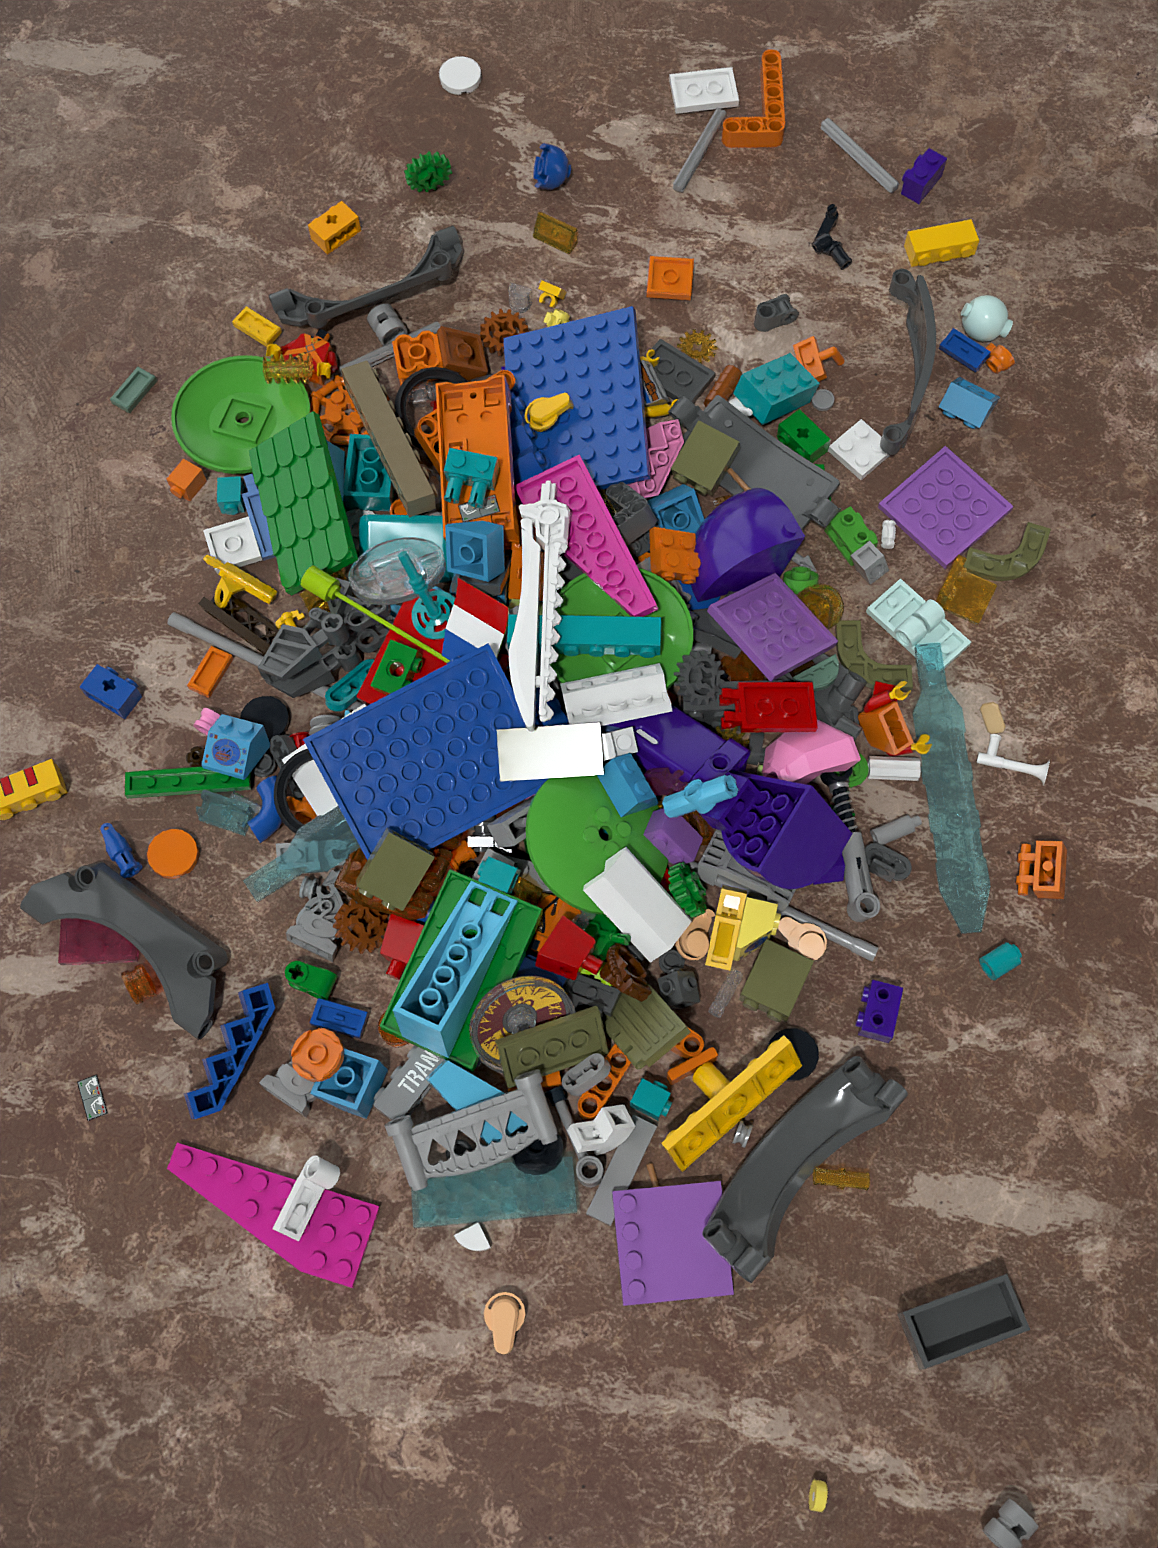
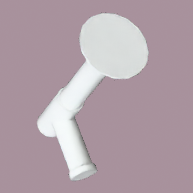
M998 734L990 735L987 754L979 752L977 763L1034 775L1042 781L1044 786L1050 760L1043 765H1031L996 756L1001 736Z

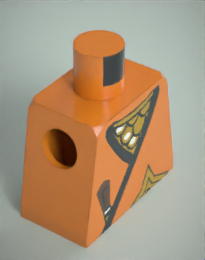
M534 891L530 904L542 908L543 914L535 931V937L530 950L537 953L540 951L562 916L567 917L575 924L582 910L570 906L557 896Z

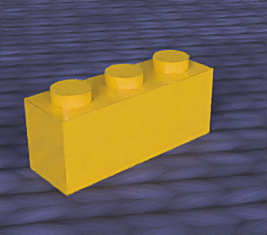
M972 219L908 231L904 247L911 267L925 266L929 263L946 262L950 259L966 258L975 255L979 238Z

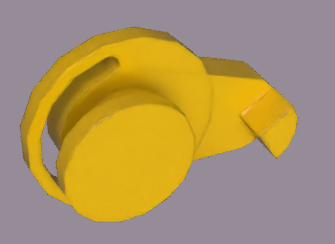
M561 393L549 398L541 397L535 399L527 406L525 420L527 424L530 423L534 430L543 432L555 424L560 414L569 408L573 409L574 406L567 393Z

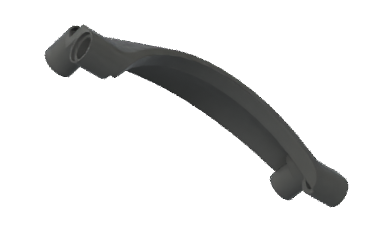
M860 1056L848 1059L844 1065L835 1070L798 1101L757 1144L724 1191L707 1225L703 1229L702 1236L742 1278L752 1283L774 1257L777 1233L783 1216L807 1178L820 1164L844 1144L886 1122L908 1096V1092L895 1080L889 1079L885 1082L881 1075L873 1072Z

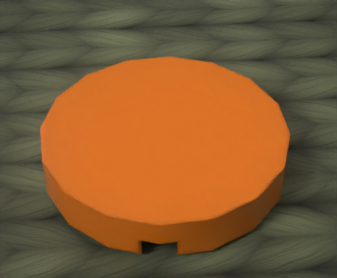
M179 829L162 831L155 836L147 852L149 865L156 874L167 879L181 878L180 876L190 873L197 864L199 849L195 840L189 833Z
M325 1028L304 1032L296 1040L291 1051L293 1069L303 1079L311 1082H322L331 1078L340 1069L344 1061L345 1050L342 1041L332 1031Z

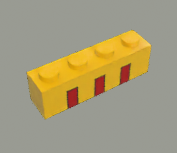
M52 759L0 779V820H7L13 814L23 810L35 809L37 805L46 801L58 800L61 795L68 793L60 768Z

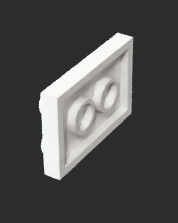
M732 67L669 75L676 114L737 107L739 105Z

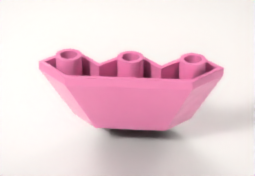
M678 419L660 422L646 429L651 479L627 484L644 498L659 495L670 473V468L681 450L684 439Z
M817 719L818 729L816 732H782L765 749L762 774L765 777L808 784L821 773L846 771L859 762L861 758L852 736Z

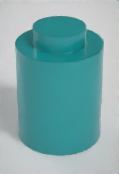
M1005 942L981 957L979 962L985 974L995 981L1019 966L1022 954L1016 945Z

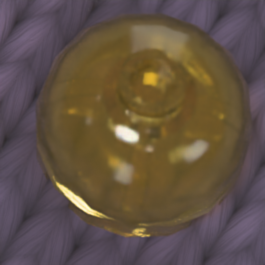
M818 583L810 585L798 593L797 597L828 630L841 621L844 613V602L839 592L831 585Z

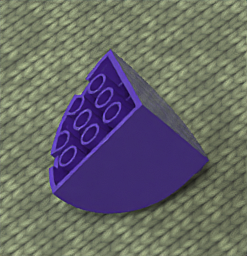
M752 488L740 492L718 505L702 522L695 533L696 544L694 552L698 553L701 565L698 568L699 576L696 577V582L691 584L697 602L726 595L728 591L736 592L774 573L779 577L781 576L804 540L805 535L789 508L774 493L763 488Z
M737 771L736 775L748 778L762 794L753 804L733 835L721 831L728 852L750 874L780 888H803L824 876L835 864L853 833L813 786Z

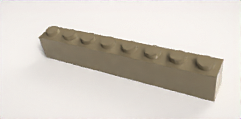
M368 361L342 368L344 386L409 518L436 509L435 498H438L437 490L434 484H429L428 472L425 467L420 466L419 454L417 450H412L410 436L408 433L404 434L402 420L400 417L395 416L396 412L393 402L387 400V392L384 385H379V376L376 369H371Z

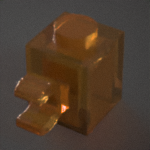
M743 651L739 653L735 660L728 656H723L720 660L721 665H723L721 670H724L728 676H731V681L764 680V674Z

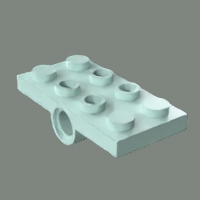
M901 579L866 610L870 617L935 676L942 672L971 644L969 639L945 619V612L936 601L931 599L925 601Z

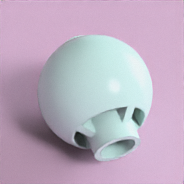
M979 296L970 303H966L961 312L965 332L976 341L988 342L996 339L998 336L1005 338L1013 325V321L1008 319V311L1005 304L994 296Z

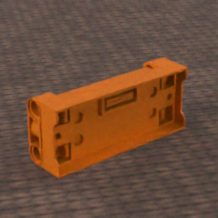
M505 375L492 376L488 380L458 384L450 382L436 383L444 539L446 541L445 525L463 522L458 505L468 502L472 486L463 485L458 504H454L453 499L451 503L444 500L448 486L444 467L449 448L498 458L500 470L495 490L487 489L485 497L495 494L500 512L467 522L487 521L503 525L504 550H511L512 546L515 545L518 548L520 546L519 523L516 518L510 426V413L512 412L511 392Z

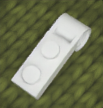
M316 1155L310 1157L297 1178L273 1229L299 1241L324 1189H331L337 1183L340 1176L339 1167Z

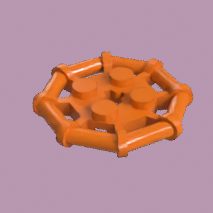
M335 375L334 379L318 391L311 393L310 408L311 412L314 411L319 414V406L326 407L325 415L320 416L322 426L328 423L329 426L333 427V431L329 432L323 426L327 441L334 445H349L350 436L339 435L359 434L364 424L347 390H343V377H339V375ZM338 387L339 391L333 392L331 398H325L326 395ZM346 409L354 410V412H350V415H346L344 411ZM366 430L361 433L362 435H368Z

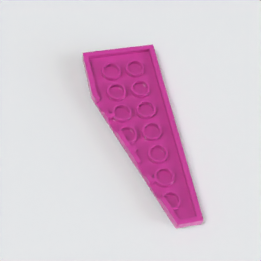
M580 455L514 486L522 504L527 505L540 501L542 484H546V481L556 483L555 500L566 504L570 509L568 548L562 554L631 617H644L658 610L653 596Z
M176 1143L167 1167L169 1171L299 1271L354 1288L381 1208L380 1206L324 1189L300 1240L297 1241L273 1229L296 1180Z

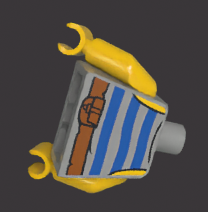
M650 349L647 351L646 357H640L645 417L655 418L669 415L668 411L678 399L673 400L671 405L667 404L670 400L654 369L658 365L660 357L651 359L650 357L654 356L655 351Z

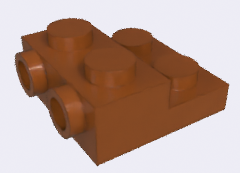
M443 326L438 329L437 336L443 368L458 372L459 375L468 381L485 376L488 373L481 335Z

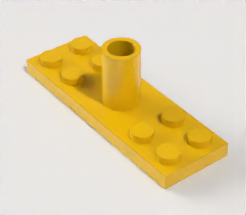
M785 1036L772 1042L760 1057L753 1059L747 1068L731 1082L711 1062L701 1065L695 1071L692 1080L710 1101L697 1112L690 1114L686 1122L677 1130L671 1131L661 1143L682 1172L802 1067L791 1042Z

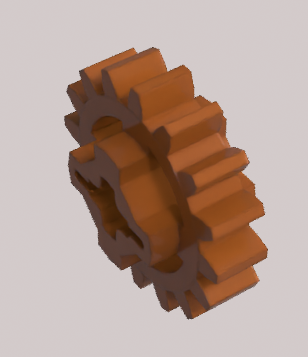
M499 309V314H495L492 311L491 318L484 317V324L480 325V335L484 348L489 347V353H493L496 350L500 357L502 352H504L503 338L518 335L517 330H515L516 327L519 330V334L529 332L525 318L520 319L519 312L512 315L511 309H508L507 313H503V310Z
M360 898L356 904L351 899L348 904L344 903L334 916L336 921L333 924V928L339 929L335 937H342L344 940L341 945L344 946L348 943L351 952L358 948L360 954H363L366 949L372 953L375 948L379 949L382 946L388 925L384 921L388 916L380 915L379 912L382 908H373V901L364 904L363 898Z

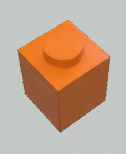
M184 458L167 477L171 493L177 498L181 499L183 497L188 501H191L207 482L202 469Z

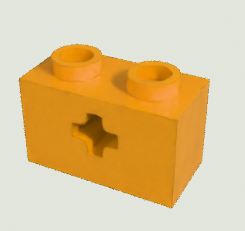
M343 201L332 206L327 212L308 224L311 239L327 255L361 231L359 217Z

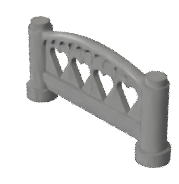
M532 1070L515 1077L516 1090L414 1126L410 1115L399 1117L386 1123L387 1134L393 1138L408 1184L412 1187L413 1191L427 1187L429 1185L427 1180L432 1177L462 1175L498 1164L520 1152L535 1140H541L543 1145L556 1141L558 1139L556 1135L558 1132L541 1086L543 1078L540 1070ZM510 1111L527 1123L528 1129L525 1132L517 1131L514 1136L506 1134L505 1130ZM484 1120L502 1133L500 1141H491L486 1146L480 1143L479 1139ZM458 1130L475 1141L477 1146L473 1151L466 1150L461 1155L454 1152ZM432 1139L450 1152L451 1156L449 1159H440L436 1164H431L428 1161Z

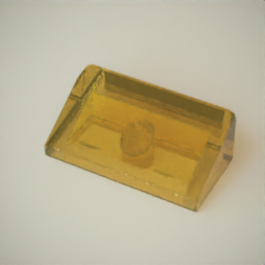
M539 211L533 231V238L570 254L578 244L577 228Z

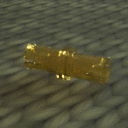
M815 1167L813 1170V1185L836 1186L838 1190H844L845 1187L868 1190L870 1174L869 1172L846 1171L845 1168L841 1167L838 1170Z

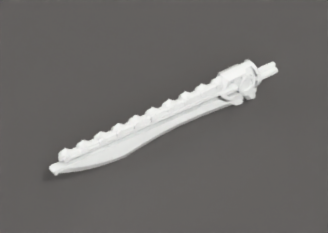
M546 481V484H542L540 501L533 504L519 505L520 514L523 518L521 520L522 589L515 629L509 646V668L515 699L529 732L535 729L536 688H540V721L551 720L554 714L547 705V702L553 700L555 692L548 683L554 681L557 673L550 664L556 662L559 657L552 645L558 643L560 635L553 626L559 625L562 620L555 608L560 607L563 603V599L557 593V590L562 589L565 581L558 572L563 571L566 567V563L560 557V554L565 553L568 548L570 509L566 504L555 500L556 483H551V481ZM533 527L536 528L537 542L534 540ZM542 548L545 551L541 672L540 676H537Z

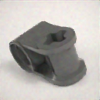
M782 294L774 299L761 302L757 306L754 326L761 332H768L774 328L792 323L798 318L799 312L791 305L789 295Z

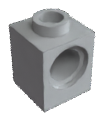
M870 541L851 555L857 572L870 585L889 571L884 555Z

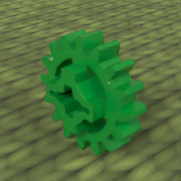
M430 151L426 155L419 154L418 159L412 158L413 163L407 164V169L404 170L408 186L412 190L417 188L418 192H421L423 189L426 192H429L431 189L437 190V186H443V181L449 180V175L452 174L449 159H446L445 154L439 155V152H435L434 155H431Z
M684 862L671 866L668 871L670 876L668 879L671 883L669 884V890L681 909H685L686 915H690L691 918L706 913L705 909H707L704 897L706 896V890L699 879V875L695 871L691 872L689 866H686Z

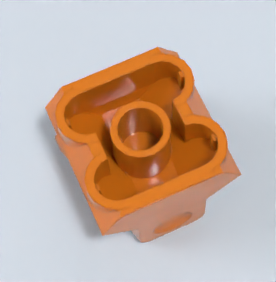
M423 331L414 338L407 334H402L396 337L395 341H392L400 386L416 371L429 367L443 368L437 334L431 331ZM436 379L423 381L417 384L413 389L420 387L424 384H427L431 381H434Z

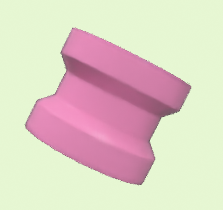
M203 708L201 718L196 720L193 726L208 736L209 729L220 715L208 708Z

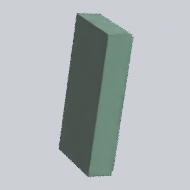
M137 367L110 400L112 404L130 414L155 385L157 379L154 375Z

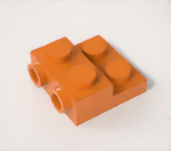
M659 527L651 528L649 530L651 572L660 576L665 581L680 580L683 584L695 583L696 577L699 576L698 568L701 565L698 553L694 552L696 544L695 533Z

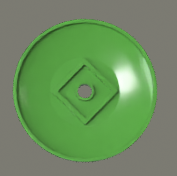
M249 355L233 356L204 366L183 384L174 400L171 420L177 442L192 460L214 471L243 474L253 472L249 450L257 447V445L273 437V435L289 427L302 417H306L307 414L311 413V408L303 383L289 368L264 357ZM243 417L249 418V420L245 423L238 422V420L242 419Z
M638 568L658 607V610L644 617H661L660 655L644 658L640 655L617 657L614 654H604L601 657H593L589 654L566 656L564 653H557L559 657L550 666L557 673L556 678L558 681L566 683L660 663L667 690L678 679V677L674 676V672H679L680 670L676 664L684 663L682 656L690 655L693 645L692 619L686 603L680 594L660 576ZM584 573L570 581L558 593L563 599L561 606L555 608L559 615L631 617Z
M597 775L549 778L535 793L527 813L525 830L530 859L544 884L562 901L588 913L605 914L583 891L584 885L604 872L606 860L623 848L627 847L660 884L666 871L668 859L643 835L653 811L660 808L656 805L620 817ZM600 828L607 831L608 841L601 839L599 836Z

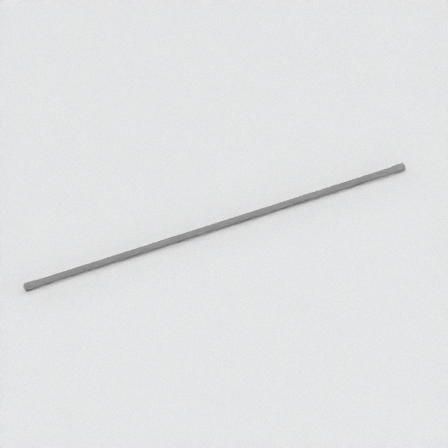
M175 612L168 619L169 626L186 634H191L256 666H259L264 657ZM325 685L310 692L325 698V693L330 687ZM356 700L347 709L354 711L363 703ZM693 861L685 864L689 866L691 872L695 871L698 874L697 862ZM719 875L715 883L720 888H722V885L748 890L746 899L748 897L766 901L768 896ZM789 906L781 914V917L788 916L801 924L811 923L820 927L825 933L826 939L849 949L851 952L869 961H873L879 949L864 940L854 938Z

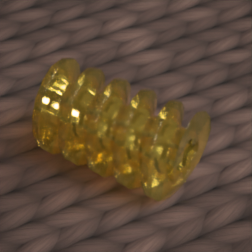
M271 354L269 361L266 360L264 355L263 374L266 383L271 384L273 378L276 384H281L282 379H284L286 384H290L292 378L295 384H299L301 378L304 383H308L313 374L311 354H308L306 361L303 360L302 354L298 355L297 361L294 360L292 354H289L288 361H285L283 354H280L279 361H276L274 354Z

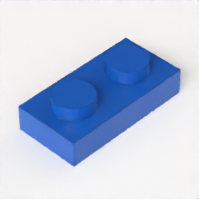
M955 328L950 331L939 345L941 351L974 372L980 369L989 358L991 352Z
M318 998L310 1024L361 1039L369 1013Z

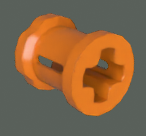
M462 840L460 842L461 845L450 853L446 852L443 854L448 864L456 872L460 870V866L470 859L477 857L473 849L468 847V843L465 840Z

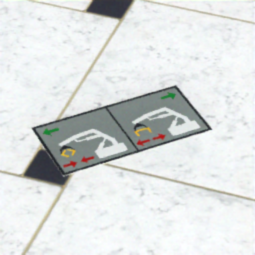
M495 494L484 498L483 508H477L478 504L475 505V508L468 505V502L458 505L462 521L467 522L500 512Z
M97 1074L78 1081L77 1084L87 1120L89 1121L108 1114Z

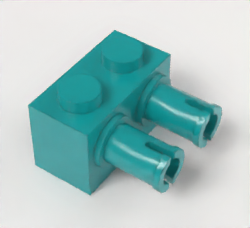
M449 448L444 467L445 477L448 482L444 500L451 503L453 499V503L458 504L462 486L468 485L472 486L468 505L475 508V505L478 504L477 508H483L486 490H495L500 470L498 458Z

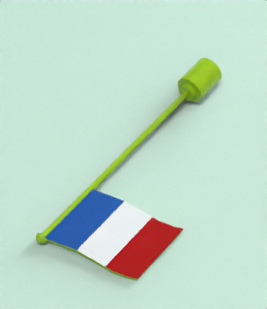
M316 566L309 567L301 580V587L322 600L328 602L337 597L445 663H448L458 655L462 657L489 643L497 658L508 626L509 607L457 577L456 598L445 629L442 654L341 594L339 580Z

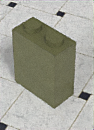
M698 420L670 468L674 476L673 479L680 484L688 483L694 486L693 489L703 496L708 494L713 497L727 470L741 449L740 442Z
M387 827L356 879V885L359 887L358 891L368 898L375 896L381 899V904L393 911L396 908L403 911L435 856L432 851Z
M766 939L740 994L739 1000L743 1002L742 1005L752 1011L759 1009L767 1013L766 1016L773 1021L781 1022L782 1020L787 1022L814 961Z

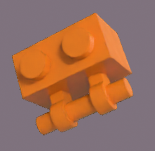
M1036 841L1035 853H1031L1030 844H1021V852L1017 858V862L1020 863L1019 875L1016 876L1018 895H1028V886L1033 885V891L1038 898L1064 899L1067 849L1063 841ZM1035 863L1034 875H1029L1030 864Z

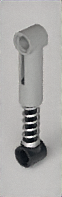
M850 767L846 771H839V776L835 775L834 772H824L820 774V778L830 788V793L833 794L831 800L835 803L833 810L836 811L837 816L853 833L842 851L845 863L844 879L849 899L847 913L853 921L864 922L879 913L880 902L873 892L862 833L855 830L857 826L854 825L855 817L852 815L854 809L851 808L850 803L852 800H849L848 794L850 792L847 790L850 782L849 777L852 774V767ZM860 902L865 904L867 908L866 913L861 910Z

